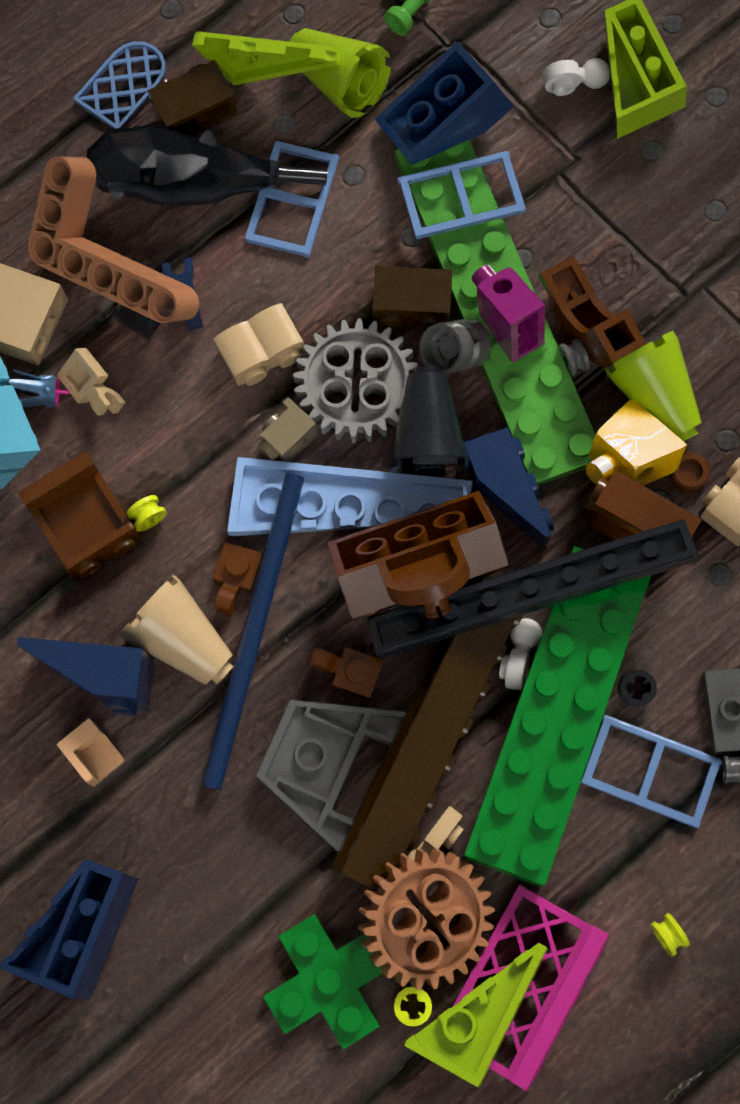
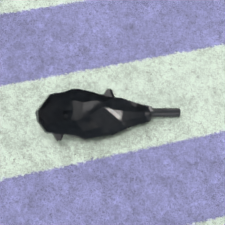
M150 124L132 128H109L87 150L86 158L95 166L96 187L103 192L110 193L113 200L118 201L123 196L156 205H209L233 195L274 187L277 181L324 186L327 183V170L279 166L277 161L271 159L266 161L230 146L217 144L212 130H205L200 139L178 131Z

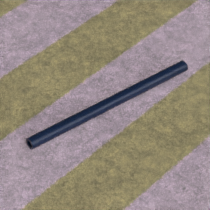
M285 474L201 785L222 789L305 480L303 476L297 474Z

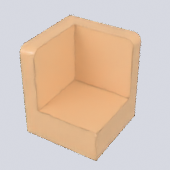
M90 718L56 744L84 781L93 787L125 761L124 757L97 723Z

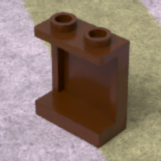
M86 451L18 492L23 503L32 513L60 558L63 567L73 579L79 576L84 578L92 575L101 567V562L112 555L118 557L129 552L135 546V541L141 538Z

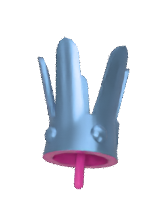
M13 369V372L36 380H9V385H13L14 388L20 391L39 394V396L19 399L23 408L45 405L47 408L58 407L60 394H69V391L60 390L59 378L53 375H39L38 377Z

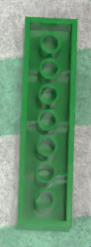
M574 546L571 554L584 549ZM651 576L551 606L540 642L535 651L464 851L463 859L540 888L546 885Z

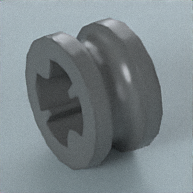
M578 338L571 340L569 346L564 343L558 345V349L571 377L576 376L577 370L586 372L590 369L587 352Z

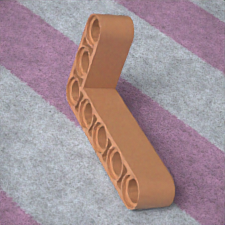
M56 156L51 158L44 170L28 242V251L32 261L38 266L154 321L170 323L192 319L198 312L199 299L195 290L190 286L83 238L96 182L95 166L85 157Z

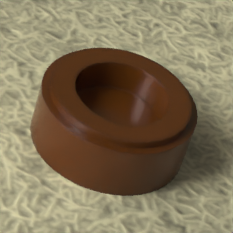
M686 452L682 456L678 469L669 474L670 482L680 492H698L709 480L710 466L707 460L700 454Z

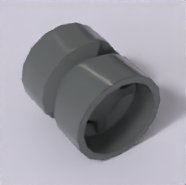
M461 319L432 325L423 333L420 340V355L423 363L426 366L439 367V372L445 374L481 366L488 359L491 350V339L488 331L482 323L474 319Z

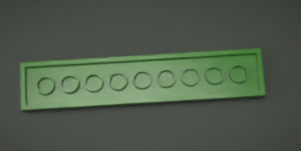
M470 140L413 165L410 164L400 150L395 151V160L402 176L477 158ZM481 167L460 172L473 215L499 209ZM451 174L409 184L415 208L423 227L464 217ZM503 218L427 237L440 269L452 270L451 296L460 318L474 319L482 323L488 331L491 339V350L488 359L481 365V368L505 427H508L512 438H519L523 446L525 460H522L526 473L532 472L538 486L586 469V465L591 462L589 453L595 432L546 318L545 344L512 363L478 313L477 287L471 278L474 272L482 266H491L495 273L506 267L512 268L534 292Z

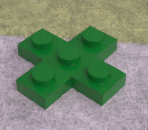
M316 914L279 935L281 942L300 974L263 997L284 1034L322 1012L344 1050L380 1027L358 989L382 974L380 972L382 966L376 967L369 960L373 952H368L361 944L370 936L363 934L336 951Z

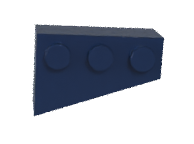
M85 859L51 900L52 905L45 914L25 932L24 935L26 937L10 957L3 959L0 963V969L71 999L90 1000L139 879Z

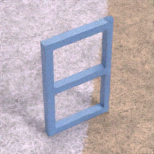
M275 141L270 156L271 160L278 162L282 152L328 163L326 186H322L319 199L272 188L260 190L245 236V242L309 258L337 168L339 155ZM267 198L315 209L304 246L256 234Z
M509 151L397 178L416 240L526 212ZM502 162L515 205L473 215L460 172ZM451 174L464 217L421 228L409 184Z
M603 715L602 724L581 784L691 827L699 828L718 769L722 765V759L611 716ZM610 726L656 743L638 796L592 778ZM664 747L710 764L693 816L646 799Z

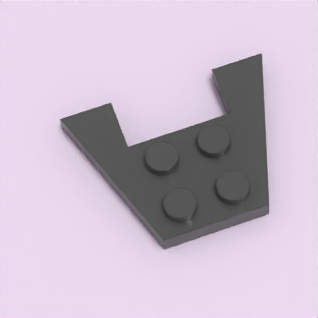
M290 700L255 777L338 853L353 823V819L333 811L332 808L362 739L365 735L390 746L406 712Z

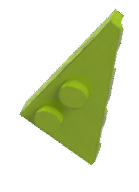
M195 32L192 46L209 62L216 61L224 77L234 86L339 66L342 56L340 49L333 46L208 32Z
M537 943L531 949L523 952L511 964L495 976L487 979L463 997L455 1006L439 1015L435 1021L416 1035L408 1038L404 1046L480 1088L548 948Z

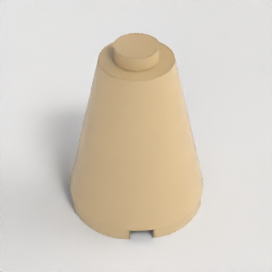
M175 575L156 591L136 613V619L131 624L128 623L119 634L128 643L137 648H142L148 654L204 685L210 680L218 684L233 668V665L228 662L233 654L183 583Z

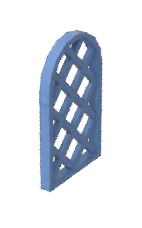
M133 41L122 45L112 53L73 98L74 103L110 128H124L150 99L147 90L154 88L165 79L166 63L162 53L155 46L146 42ZM143 49L144 56L130 58V50ZM148 51L153 52L154 55H148ZM125 53L126 58L117 59L119 56ZM160 60L162 64L161 70L150 71L149 61ZM144 62L146 72L132 73L131 63ZM127 64L128 74L114 76L113 66ZM109 68L110 77L101 78ZM159 76L152 85L151 77ZM146 78L147 88L134 89L133 79ZM116 81H129L130 90L116 92ZM111 82V93L98 94L97 84ZM93 87L94 95L85 96ZM144 94L136 103L135 95ZM130 96L131 106L118 108L117 97ZM112 98L113 109L100 110L99 100ZM95 101V109L85 102ZM128 112V114L120 122L119 113ZM114 114L115 123L106 118L104 115Z

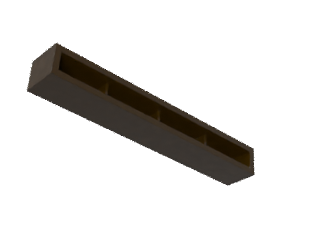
M490 575L473 577L467 586L492 579L493 577ZM523 615L440 641L330 870L371 891L377 892L379 886L374 881L373 876L377 875L386 879L389 876L385 866L387 862L396 868L401 867L399 866L400 854H405L406 851H410L415 845L420 833V829L417 826L423 814L428 813L433 807L438 792L435 790L441 776L446 775L451 769L455 760L454 748L459 738L462 739L468 733L473 722V717L470 716L476 702H480L485 697L490 686V681L487 680L493 666H497L503 659L507 650V645L504 643L511 629L519 625Z

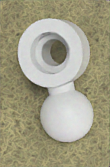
M600 58L588 60L583 67H579L578 63L573 60H560L548 65L543 70L542 75L545 89L548 92L564 96L572 93L582 82L592 89L603 87L610 78V68Z
M521 619L519 625L510 631V638L515 648L512 649L510 656L504 655L499 671V678L505 679L506 688L519 691L523 689L530 666V652L538 646L542 636L540 625L532 619Z

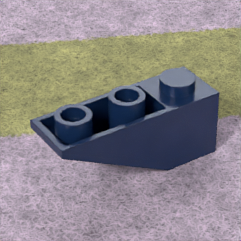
M507 427L464 442L469 458L468 472L475 490L479 491L483 497L541 547L548 545L551 537L550 532L554 531L553 521L549 511L546 508L542 510L536 498L540 494L539 487L533 473L527 474L522 463V460H525V453L519 438H512Z

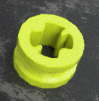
M156 495L142 498L127 510L128 518L136 521L134 527L138 532L152 528L167 515L164 507H158L159 499Z
M666 913L663 915L664 920L662 923L655 921L650 924V927L668 955L673 957L677 954L676 950L678 947L687 948L690 946V942L674 917Z
M413 986L406 987L395 998V1015L400 1022L407 1026L422 1025L431 1015V999L423 989L417 990ZM412 993L417 994L418 1001L425 1002V1011L423 1013L418 1011L420 1017L410 1019L408 1011L401 1010L400 1008L402 999L408 1001L406 995Z

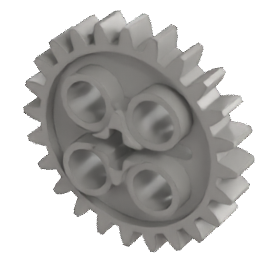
M357 319L355 328L350 329L347 322L342 320L341 331L338 332L332 326L327 325L328 337L323 338L315 333L313 337L316 347L304 345L303 351L307 358H297L296 360L297 368L301 371L293 374L294 383L300 385L294 390L296 398L303 399L299 403L300 409L304 412L311 411L309 417L315 423L322 420V434L334 428L336 440L338 441L345 432L350 433L352 443L356 442L358 433H364L367 441H372V431L376 429L383 437L387 436V423L397 428L399 419L397 414H400L407 376L415 373V368L418 367V363L409 362L413 358L412 349L401 351L404 346V338L401 336L391 341L392 328L388 327L380 334L377 332L376 321H373L369 329H363L362 320ZM360 349L362 355L359 410L353 412L351 406L353 398L354 352ZM338 356L348 360L341 367H335L328 363L332 358ZM373 358H380L386 362L385 366L377 369L371 368L367 363ZM336 392L346 396L343 402L337 404L326 400L330 394ZM371 394H379L385 400L379 405H370L365 399Z

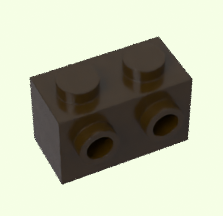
M215 60L206 64L196 65L187 73L171 80H163L154 88L147 90L153 111L161 126L189 136H193L238 115L235 96Z
M375 266L373 321H376L377 324L386 329L388 327L399 329L403 326H418L424 331L432 325L449 322L452 270Z

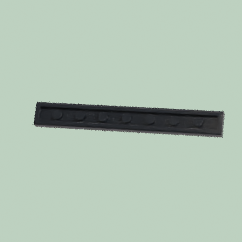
M682 519L460 588L447 597L451 604L449 613L442 616L440 607L436 606L438 618L426 617L423 605H405L367 617L376 655L381 659L698 561V554L686 521Z

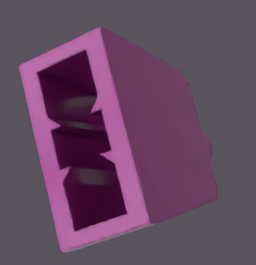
M489 265L482 266L476 270L471 280L477 287L478 313L509 360L513 363L544 345L545 305L512 268L507 267L498 273H495Z

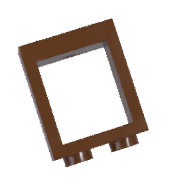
M617 470L614 471L609 481L603 478L600 479L584 509L590 513L585 525L612 541L685 519L692 537L702 520Z

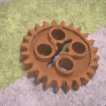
M419 848L416 849L415 861L402 853L400 854L401 867L396 868L389 862L385 864L389 874L386 879L377 875L373 876L374 881L379 886L377 892L365 890L364 892L372 901L371 906L359 908V912L369 918L368 922L358 926V929L364 935L370 936L361 944L368 952H373L369 960L376 967L382 966L380 972L388 979L394 976V980L403 987L410 980V984L415 989L421 990L426 980L429 986L437 989L439 977L441 976L448 983L452 984L454 983L453 971L455 969H458L465 975L468 974L465 964L468 958L476 962L480 961V957L474 951L476 946L488 947L489 945L481 937L482 931H489L494 928L492 924L484 920V916L495 912L492 906L483 902L491 895V891L483 886L479 887L484 878L480 874L472 872L473 865L465 860L459 863L460 857L451 852L444 857L442 851L433 848L429 857L425 851ZM438 880L436 892L426 897L428 886ZM411 889L417 903L428 911L427 917L448 942L445 948H443L438 936L426 927V919L406 896L407 890ZM405 908L403 919L393 924L394 914L397 910ZM460 913L459 923L454 928L449 929L450 920L453 916ZM428 941L425 952L416 956L417 947L422 942Z

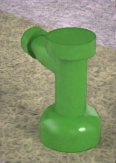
M403 0L405 3L401 7L392 6L384 14L385 23L394 33L405 36L412 28V16L423 3H429L431 0Z

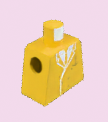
M632 398L595 434L589 453L591 462L586 465V473L592 482L598 484L601 478L608 480L614 471L617 470L644 486L675 472L679 467L687 444Z

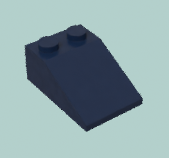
M457 41L379 114L375 121L410 164L413 165L486 133L514 106L491 77Z
M18 637L17 646L28 655L105 704V707L113 709L112 713L123 716H137V710L149 711L155 663L142 648Z

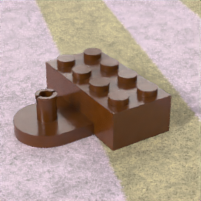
M479 491L327 542L352 619L359 616L375 615L382 608L394 604L406 606L423 605L425 616L428 618H438L436 606H439L442 616H444L451 610V604L447 597L464 586L468 579L476 576L485 577L492 575L498 569L509 565L496 521Z

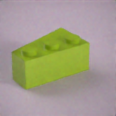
M625 0L606 9L605 33L618 139L685 108L687 86L642 0Z

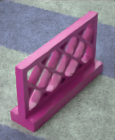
M519 885L490 937L488 947L484 948L480 961L476 963L453 1006L474 990L479 979L495 975L508 966L499 967L495 949L500 941L517 937L522 954L525 952V947L521 935L542 929L546 930L552 953L545 954L542 961L554 958L558 977L553 985L536 989L534 979L530 984L531 991L526 993L524 999L533 996L538 1014L532 1024L517 1028L513 1019L510 1025L511 1029L507 1031L505 1037L513 1035L517 1054L509 1069L493 1060L490 1069L523 1090L529 1091L610 938L608 933L589 925ZM523 898L539 906L543 923L519 929L515 913ZM545 910L559 919L548 921ZM512 920L515 931L505 933ZM569 923L582 931L573 947L556 951L550 927ZM569 954L563 968H561L558 957ZM491 958L494 969L484 971ZM549 992L541 1007L538 995ZM529 1030L523 1043L520 1044L518 1033Z

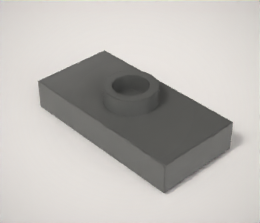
M740 668L705 671L702 673L713 754L740 752Z

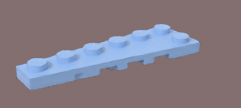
M237 457L227 532L229 536L269 534L286 473L297 474L305 478L290 533L368 529L471 494L472 481Z

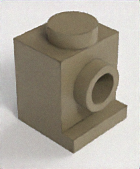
M288 397L283 402L284 412L281 415L278 413L274 414L265 422L262 427L263 432L260 434L261 441L256 445L258 450L268 460L274 461L277 459L282 462H291L318 436L316 423Z

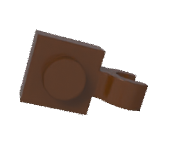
M224 543L213 576V582L222 585L214 605L217 607L216 611L218 613L232 616L240 591L252 594L263 559L262 552Z
M315 647L309 667L335 675L332 683L333 688L370 700L384 660L345 647L342 658L328 651Z

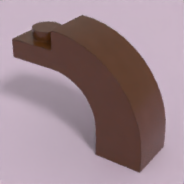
M574 255L545 270L538 276L556 308L553 314L570 340L578 338L587 352L588 359L592 363L606 367L646 345L627 309L615 315L602 304Z

